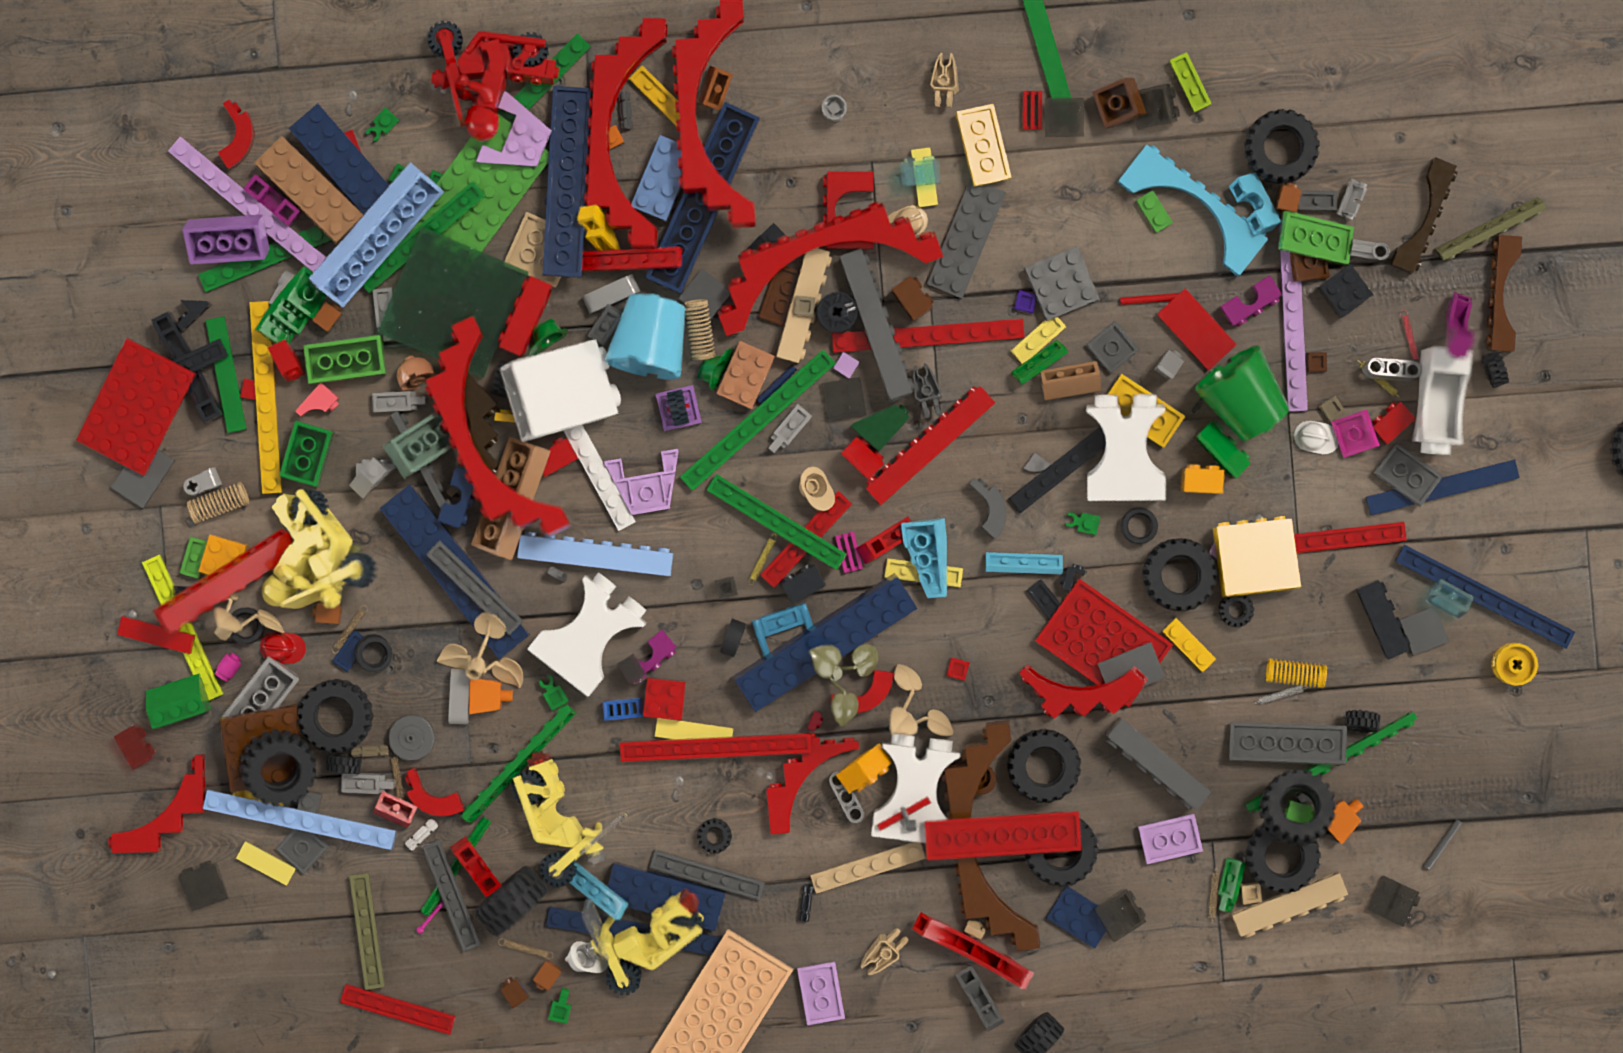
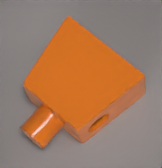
M479 678L478 680L470 679L469 714L500 710L502 702H513V690H502V682Z
M1357 798L1349 805L1342 799L1336 802V809L1334 810L1336 815L1328 831L1341 845L1361 822L1356 813L1364 806Z

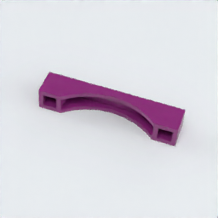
M1453 292L1446 310L1447 352L1453 358L1467 359L1475 339L1474 331L1468 330L1472 298Z

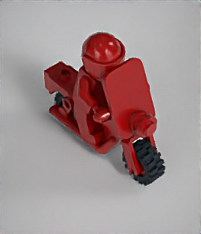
M443 20L441 24L436 22L435 27L431 26L430 32L428 31V44L433 54L436 53L438 57L442 55L445 58L447 65L444 72H440V69H437L436 73H432L431 84H434L436 89L438 87H442V89L451 87L460 126L466 127L472 138L478 141L490 140L497 134L499 128L498 106L506 88L507 76L513 82L527 81L534 85H541V83L554 85L555 79L559 77V67L556 65V60H549L547 58V55H549L546 39H543L540 34L537 36L535 32L533 34L526 32L527 35L525 36L524 34L517 36L479 31L461 54L456 64L454 53L457 55L458 50H461L463 44L461 30L459 27L457 28L455 23L451 24V21L444 23ZM509 50H512L514 52L515 58L512 60V62ZM483 79L482 84L473 80ZM465 86L469 87L472 91L478 92V94L475 93L473 95L469 90L465 89ZM458 98L464 101L472 100V103L476 104L468 109L464 122Z

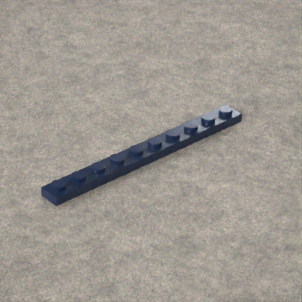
M1403 545L1395 562L1565 649L1568 648L1575 634V631L1407 545Z
M550 906L546 926L600 935L601 927L608 916ZM624 919L615 920L609 928V932L612 933L613 937L632 926L636 927L638 933L649 934L652 930L651 924ZM702 933L701 939L697 940L696 944L693 942L691 946L686 944L680 950L712 955L722 937Z

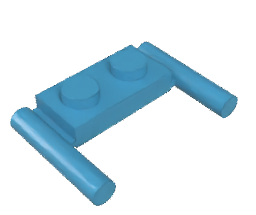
M801 603L798 606L794 605L751 621L763 657L770 653L765 639L766 636L804 623L806 629L813 626L806 603Z

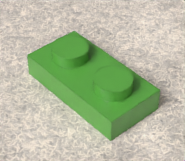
M1153 190L1136 200L1155 233L1173 223Z
M190 536L180 574L197 579L200 578L201 572L198 571L207 541Z

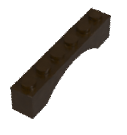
M1437 157L1432 159L1425 176L1429 189V205L1426 217L1415 235L1406 243L1396 248L1390 266L1410 274L1419 270L1422 260H1419L1420 256L1426 252L1429 245L1426 242L1428 236L1433 235L1436 228L1434 224L1436 217L1439 218L1443 211L1441 206L1443 199L1447 200L1451 190L1448 189L1449 184L1454 182L1458 172L1455 171L1456 165Z

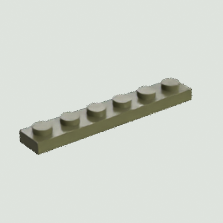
M1536 197L1436 247L1437 255L1443 260L1452 259L1456 254L1470 250L1480 242L1488 241L1491 236L1507 231V228L1519 225L1531 216L1541 214L1543 210L1547 209L1544 201Z
M369 873L350 875L365 990L385 987L370 875Z

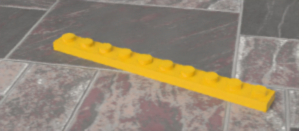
M269 301L249 302L262 494L282 493L281 476H279L281 465L274 360L268 350V347L272 346V342L255 330L270 304Z

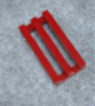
M1023 91L1022 130H1042V91ZM1027 95H1031L1030 126H1027ZM1035 95H1038V126H1034Z

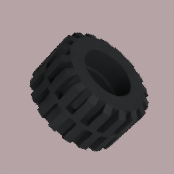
M1045 1012L1037 1017L1020 1034L1014 1046L1021 1053H1046L1059 1040L1065 1028L1049 1012Z

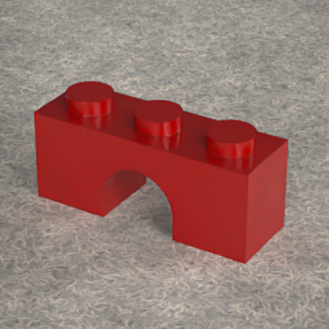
M466 836L450 847L486 897L502 886Z

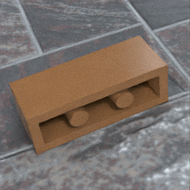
M1097 361L1040 372L1045 400L1102 391Z

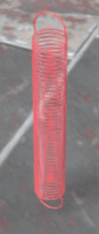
M1407 312V315L1401 316L1403 322L1404 317L1406 337L1408 332L1410 353L1412 347V358L1416 360L1417 347L1415 341L1413 345L1412 327H1409Z

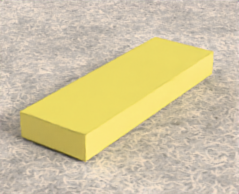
M931 149L911 150L918 206L938 205Z
M1058 317L1049 321L1045 320L1014 347L1011 352L1023 364L1037 354L1066 326Z
M245 841L236 859L286 886L296 870L292 865Z

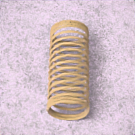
M706 299L692 300L684 303V307H692L685 309V311L706 309L704 311L688 312L685 315L707 313L705 315L686 317L687 320L708 317L703 320L688 321L687 324L703 321L708 323L689 325L687 328L709 326L706 328L690 329L688 332L710 330L708 332L692 333L688 336L711 334L709 336L689 339V341L710 338L707 341L691 342L690 345L711 343L709 345L693 346L690 349L712 347L710 349L691 351L692 354H695L691 356L692 360H706L716 356L715 350H713L715 348L712 341L713 337H711L713 334L710 333L712 325H710V316H708L710 312H708V300Z
M242 482L237 483L238 489L233 484L240 505L236 500L232 486L229 485L236 507L232 502L228 488L225 487L232 508L228 503L224 489L221 488L228 510L224 505L219 490H217V494L223 510L220 507L216 493L213 491L219 512L211 493H209V497L215 513L206 494L205 499L201 496L202 503L197 497L203 518L200 515L196 500L193 499V503L191 500L187 501L188 511L193 522L197 524L201 520L205 521V518L209 519V517L213 518V515L217 516V513L221 515V512L225 513V510L229 512V509L233 510V508L237 509V507L242 505H249V498ZM206 502H207V504H208V506H209V509L211 510V515H210V513L208 512V508H207ZM203 506H204V508H205V510H206V512H207V517H206V515H205V513H204Z

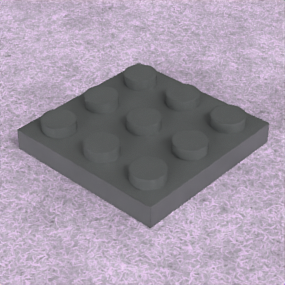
M1078 246L1024 268L1046 321L1100 299Z

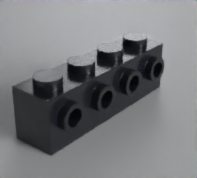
M1374 580L1356 588L1355 590L1385 658L1389 660L1410 651L1408 647L1410 641L1406 634H1402L1400 629L1403 627L1399 617L1395 618L1393 613L1395 607L1391 599L1388 600L1385 595L1387 593L1385 584L1383 582L1380 583L1379 580Z

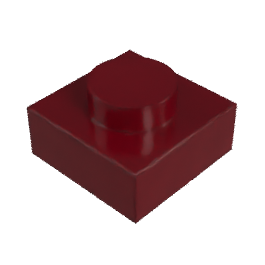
M814 710L807 729L814 731L815 728H820L824 719L821 717V712Z

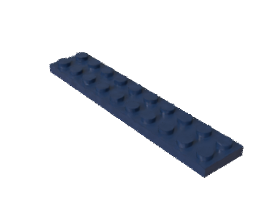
M553 86L543 276L581 278L584 227L577 219L580 207H585L584 195L586 192L585 177L587 174L586 158L588 155L590 88Z

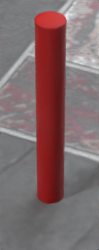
M1178 293L1120 297V305L1171 301Z
M927 796L907 807L906 812L908 816L931 804V801ZM900 811L877 824L880 831L904 819L902 812Z

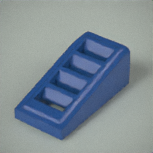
M642 697L603 701L604 720L643 717ZM632 702H636L637 713H633ZM625 703L629 705V714L625 712ZM617 704H621L622 715H618ZM609 705H613L614 715L610 716Z

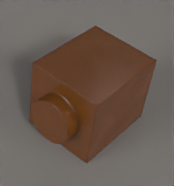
M510 977L502 982L503 986L500 990L512 1009L530 997L518 977L515 979Z

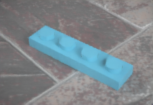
M986 552V572L1063 574V555Z
M574 863V866H577V870H575L576 875L569 883L613 919L620 920L628 903L579 863Z

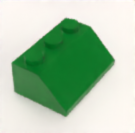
M1210 421L1193 438L1232 479H1237L1251 464L1248 460L1250 456L1243 449L1239 451L1236 448V441L1231 436L1226 437L1222 433L1224 429L1218 422L1213 423Z
M200 673L146 691V712L152 729L212 710Z

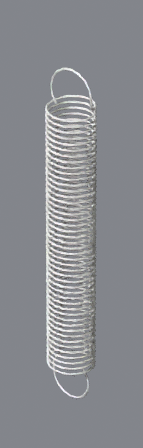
M1293 687L1286 689L1291 691H1280L1273 693L1276 695H1267L1263 697H1289L1294 694L1282 693H1302L1303 690L1301 691L1297 689H1302L1303 687ZM1261 698L1259 701H1276L1280 698Z

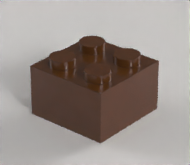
M1124 78L1092 91L1105 128H1113L1147 114L1135 78Z
M909 276L892 288L891 291L914 322L933 308L931 305L933 300L928 293L924 294L922 292V284L918 278L915 277L913 279L912 276Z

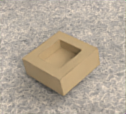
M1258 882L1241 884L1240 891L1243 905L1262 902L1261 885Z
M968 919L964 931L973 938L982 939L985 934L986 925L974 919Z

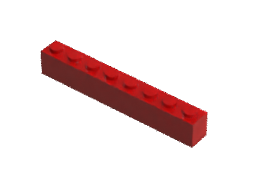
M981 386L978 388L972 387L966 393L968 397L964 401L959 399L952 405L954 409L949 414L944 412L938 418L940 422L936 426L931 424L923 431L925 435L921 439L916 437L909 444L911 448L908 451L902 450L895 456L896 461L892 465L888 462L881 469L882 474L876 477L874 475L866 482L868 485L866 490L880 505L995 404V401Z
M281 528L155 608L153 612L163 630L168 633L179 631L182 625L196 620L202 612L210 611L216 603L227 600L235 591L243 590L249 582L260 579L263 573L274 570L290 544L294 543L289 532Z

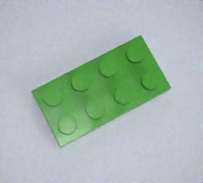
M1285 211L1278 250L1337 264L1349 265L1354 227Z

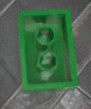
M295 421L279 476L319 487L335 432Z

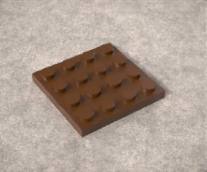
M296 704L219 718L230 792L248 790L241 777L240 764L242 761L240 758L243 753H246L244 749L246 745H252V739L255 736L260 738L262 737V732L267 731L270 734L273 729H278L279 732L288 730L291 734L295 733L301 738ZM285 753L269 757L261 768L262 778L268 782H280L287 779L295 768V759Z

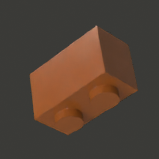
M709 66L697 102L721 110L733 74Z
M1287 183V185H1283L1278 189L1274 209L1277 212H1297L1302 192L1301 189H1298V185Z

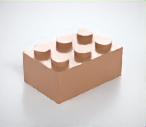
M739 341L716 394L752 409L775 356Z

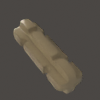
M378 745L362 746V748L354 747L351 749L352 757H360L361 755L362 757L378 756L380 754L381 756L389 755L388 745H381L380 747Z

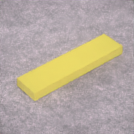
M887 558L885 578L895 573L900 580L920 582L919 574L911 561ZM947 566V586L961 587L963 568Z
M657 718L655 737L669 739L733 736L734 728Z

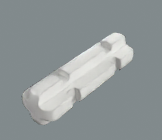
M433 819L425 823L426 826L423 825L413 835L412 839L410 838L406 841L405 844L411 851L418 847L417 844H421L431 834V831L438 828V824Z

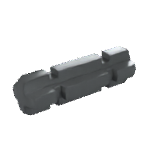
M620 92L619 101H621L619 103L621 119H623L621 127L624 130L633 128L632 120L630 121L632 111L631 102H629L631 100L629 92Z

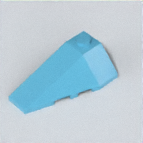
M945 518L901 523L903 543L910 553L912 564L916 567L919 580L927 598L947 597V534Z

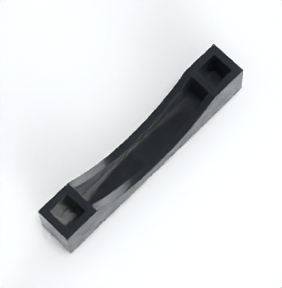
M167 311L151 320L173 360L192 352L181 329L177 326L178 323L172 312ZM200 369L195 371L196 375L188 390L203 422L209 423L223 416L224 413Z

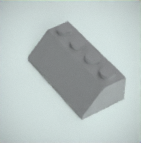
M268 656L221 718L279 707L299 681V676L282 663Z

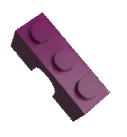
M256 174L243 188L289 227L303 213Z
M1270 275L1252 286L1256 293V300L1252 305L1243 304L1239 297L1236 296L1220 306L1221 311L1231 326L1236 324L1239 327L1247 322L1246 317L1252 314L1255 317L1264 311L1262 307L1269 304L1271 307L1280 301L1278 297L1282 293Z
M663 629L648 641L653 649V656L650 660L641 661L632 654L618 665L619 669L632 684L635 681L639 684L647 677L645 675L650 669L652 672L662 665L660 661L664 657L668 660L676 653L674 650L677 648L676 644Z

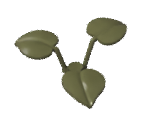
M862 644L855 648L852 653L854 665L845 667L837 666L841 660V654L834 646L823 645L809 651L816 672L823 679L830 680V683L834 684L842 692V694H835L832 699L833 715L839 726H844L856 715L858 699L853 693L846 694V690L836 681L841 678L842 670L856 669L859 676L870 675L878 663V650L874 646Z

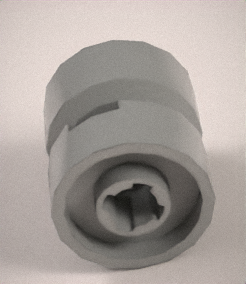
M830 95L823 101L822 114L827 121L838 122L845 117L847 104L841 96Z

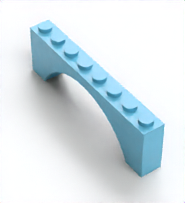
M1146 145L1117 183L1131 194L1148 188L1166 187L1186 192L1201 201L1211 211L1221 229L1224 240L1223 266L1236 276H1240L1268 240L1265 237L1266 233L1254 236L1245 216L1239 217L1235 214L1236 210L1231 205L1226 204L1225 206L1221 203V198L1217 194L1207 192L1205 190L1206 186L1200 181L1196 180L1194 182L1189 178L1191 175L1186 170L1176 168L1174 166L1176 163L1167 156L1166 158L1162 157L1159 154L1160 150L1155 146L1151 145L1149 147Z

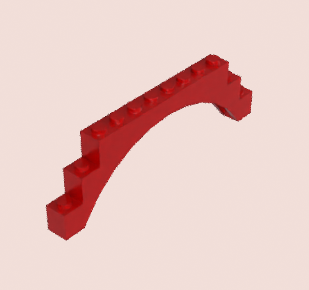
M720 0V6H716L717 19H699L698 26H694L695 38L675 39L676 46H672L673 58L676 57L677 64H673V74L678 79V83H674V92L679 97V101L675 102V111L680 116V120H676V129L681 134V139H677V148L682 153V157H678V166L683 171V176H679L680 188L684 189V194L704 193V205H708V211L731 210L728 211V223L732 222V228L756 227L754 203L735 191L717 173L704 151L697 130L696 98L702 75L710 58L721 43L744 23L743 0Z
M643 18L642 24H639V35L642 37L619 36V42L615 43V53L618 55H595V61L591 63L594 79H591L590 82L593 98H590L589 101L592 117H589L588 120L591 136H588L587 139L590 155H587L586 158L589 174H586L585 177L588 192H585L584 202L587 206L597 205L600 210H610L606 214V222L611 229L632 230L629 231L628 242L631 243L634 249L657 248L658 230L637 212L624 196L615 177L610 157L609 133L612 113L619 94L628 78L647 56L667 42L668 22L666 18Z
M874 202L869 204L866 209L852 210L847 216H836L828 223H817L813 226L814 228L798 230L795 232V235L790 237L788 235L779 237L776 242L771 244L770 242H765L759 245L757 249H746L741 252V255H738L745 277H735L728 283L735 305L727 304L722 306L721 310H718L725 334L729 336L745 330L753 304L764 286L780 269L804 253L836 242L868 241L883 243L901 249L924 263H928L943 257L935 232L925 231L919 235L920 237L916 238L909 217H898L893 220V223H890L883 202Z
M473 316L453 325L454 331L451 334L456 343L459 342V344L439 353L441 359H438L439 364L443 370L446 369L447 371L426 380L428 386L425 389L429 397L433 396L436 402L433 406L437 414L441 413L444 419L441 421L442 426L446 432L449 431L452 437L449 438L453 449L457 448L460 454L457 456L461 466L465 465L467 473H465L469 484L473 483L476 489L473 491L477 501L481 500L483 504L481 511L485 519L489 518V520L495 521L512 513L513 515H510L514 526L518 525L520 529L541 520L542 522L539 523L541 530L549 536L570 528L571 525L561 507L536 502L513 491L493 474L479 455L467 426L464 400L465 384L470 363L483 338V334Z

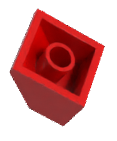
M856 437L843 450L841 455L869 480L884 464L882 461L884 457L877 450L872 452L868 448L870 444L863 437L860 439Z

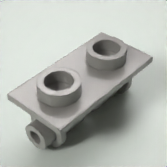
M1351 178L1336 214L1346 220L1356 218L1360 204L1356 203V201L1363 200L1368 190L1366 188L1367 184L1359 183Z

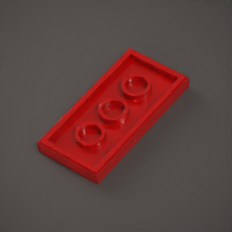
M1186 288L1157 313L1158 317L1208 371L1237 345Z

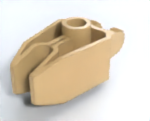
M943 53L939 54L935 63L930 85L935 92L936 107H940L941 94H947V107H952L953 95L959 91L957 66L952 53H950L947 66H944Z
M898 928L894 929L888 936L880 934L866 951L861 961V968L863 969L869 963L874 962L867 970L868 975L879 973L899 959V950L907 944L909 939L904 936L895 944L893 940L900 933Z

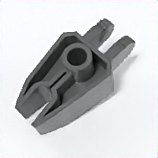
M924 363L926 372L924 379L919 375L917 366H914L913 380L915 402L923 408L924 416L928 418L930 413L927 405L934 404V410L937 415L941 414L938 402H940L942 394L932 370Z

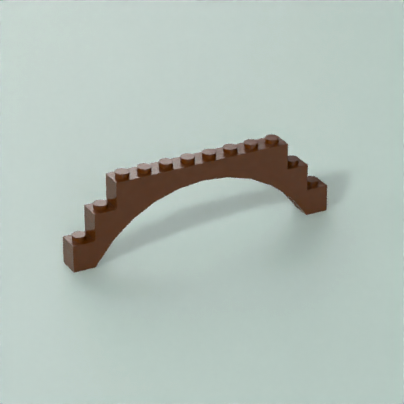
M1009 720L986 722V728L982 730L983 738L987 741L966 744L965 750H962L963 761H967V763L948 765L945 771L942 772L943 783H947L948 789L945 790V800L950 803V809H947L948 819L971 818L973 799L981 778L992 761L1011 743L1012 737ZM976 857L957 858L958 865H955L956 876H960L961 883L958 884L959 895H963V902L960 904L961 912L965 914L966 919L989 917L986 918L987 930L991 929V935L1014 932L1015 934H1011L1012 944L1016 945L1017 951L1040 948L1038 925L1015 912L996 894L986 880Z

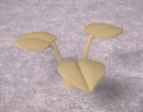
M236 591L228 598L226 610L222 608H216L215 610L218 627L214 633L222 640L226 641L232 632L241 631L243 626L254 619H259L260 623L270 629L279 631L282 634L284 633L278 619L265 610H258L257 614L243 623H240L231 616L229 610L232 602L239 599Z
M490 613L480 614L474 622L475 630L480 634L486 635L476 658L472 659L470 655H467V650L458 644H448L437 659L438 663L459 669H467L466 675L472 680H478L481 674H486L492 668L493 675L502 682L516 685L521 688L523 683L522 669L512 659L502 658L500 662L494 661L485 668V661L481 656L489 636L498 639L503 637L506 631L504 623Z
M896 665L894 670L895 681L902 689L910 690V695L903 708L895 707L891 712V734L913 735L917 732V724L927 721V727L935 734L952 736L953 729L950 721L941 711L930 710L927 713L928 717L925 716L916 721L906 711L914 695V690L919 691L922 688V683L914 670L905 665Z

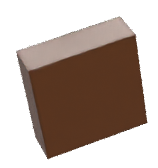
M1327 352L1307 353V372H1327Z

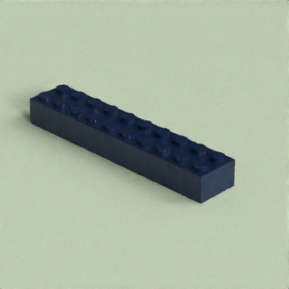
M724 102L705 144L704 151L717 173L731 186L758 126L760 117ZM683 193L659 247L682 248L681 268L649 269L646 279L679 294H682L719 212V210L708 211V205H704V193Z
M411 484L379 508L473 627L476 618L486 612L426 555L439 541L449 548L505 603L443 523L438 521V517ZM521 623L511 635L505 631L503 637L498 639L489 636L487 645L500 659L531 634ZM479 633L484 640L486 635Z
M893 573L821 619L812 627L804 630L734 675V680L754 711L757 712L817 673L809 652L811 649L830 645L836 647L840 651L841 657H843L918 608L897 575Z

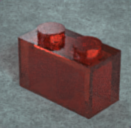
M137 724L113 736L132 770L154 759V753H156L153 745L147 743L144 738L146 736L145 731L141 726L138 727Z

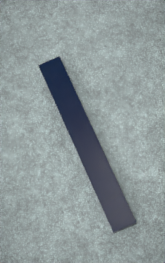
M1513 459L1442 477L1426 501L1520 478L1516 461ZM1396 490L1366 497L1370 515L1414 505L1413 502Z

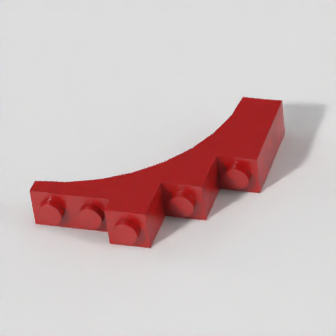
M1028 664L1019 672L1021 679L1026 684H1030L1040 698L1044 697L1046 699L1041 706L1043 711L1054 719L1070 703L1073 705V710L1084 717L1099 702L1102 703V707L1107 712H1111L1114 715L1148 681V678L1136 666L1111 682L1086 687L1070 686L1052 681L1039 674Z
M811 733L812 753H802V761H799L798 758H789L787 762L783 763L785 786H782V783H771L770 787L766 788L771 834L790 833L792 805L804 780L818 765L830 757L846 751L859 749L858 740H854V737L843 738V742L827 739L824 740V743L820 744V737L815 736V733Z
M920 912L912 927L920 935L973 960L1021 989H1026L1034 974L1005 953L989 947L980 940L959 931L952 925Z

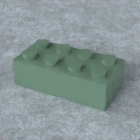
M433 413L383 446L404 479L452 448L449 438L452 437L449 431L446 432L442 426L441 421L444 419L441 413Z

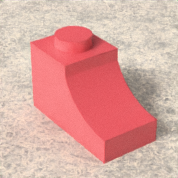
M320 383L295 412L302 417L308 412L321 409L326 413L329 410L333 412L339 405L337 401L340 398L325 384Z

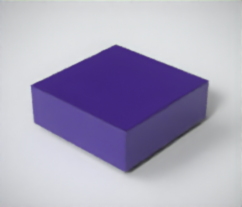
M1019 290L1014 309L1033 314L1036 303L1035 294Z

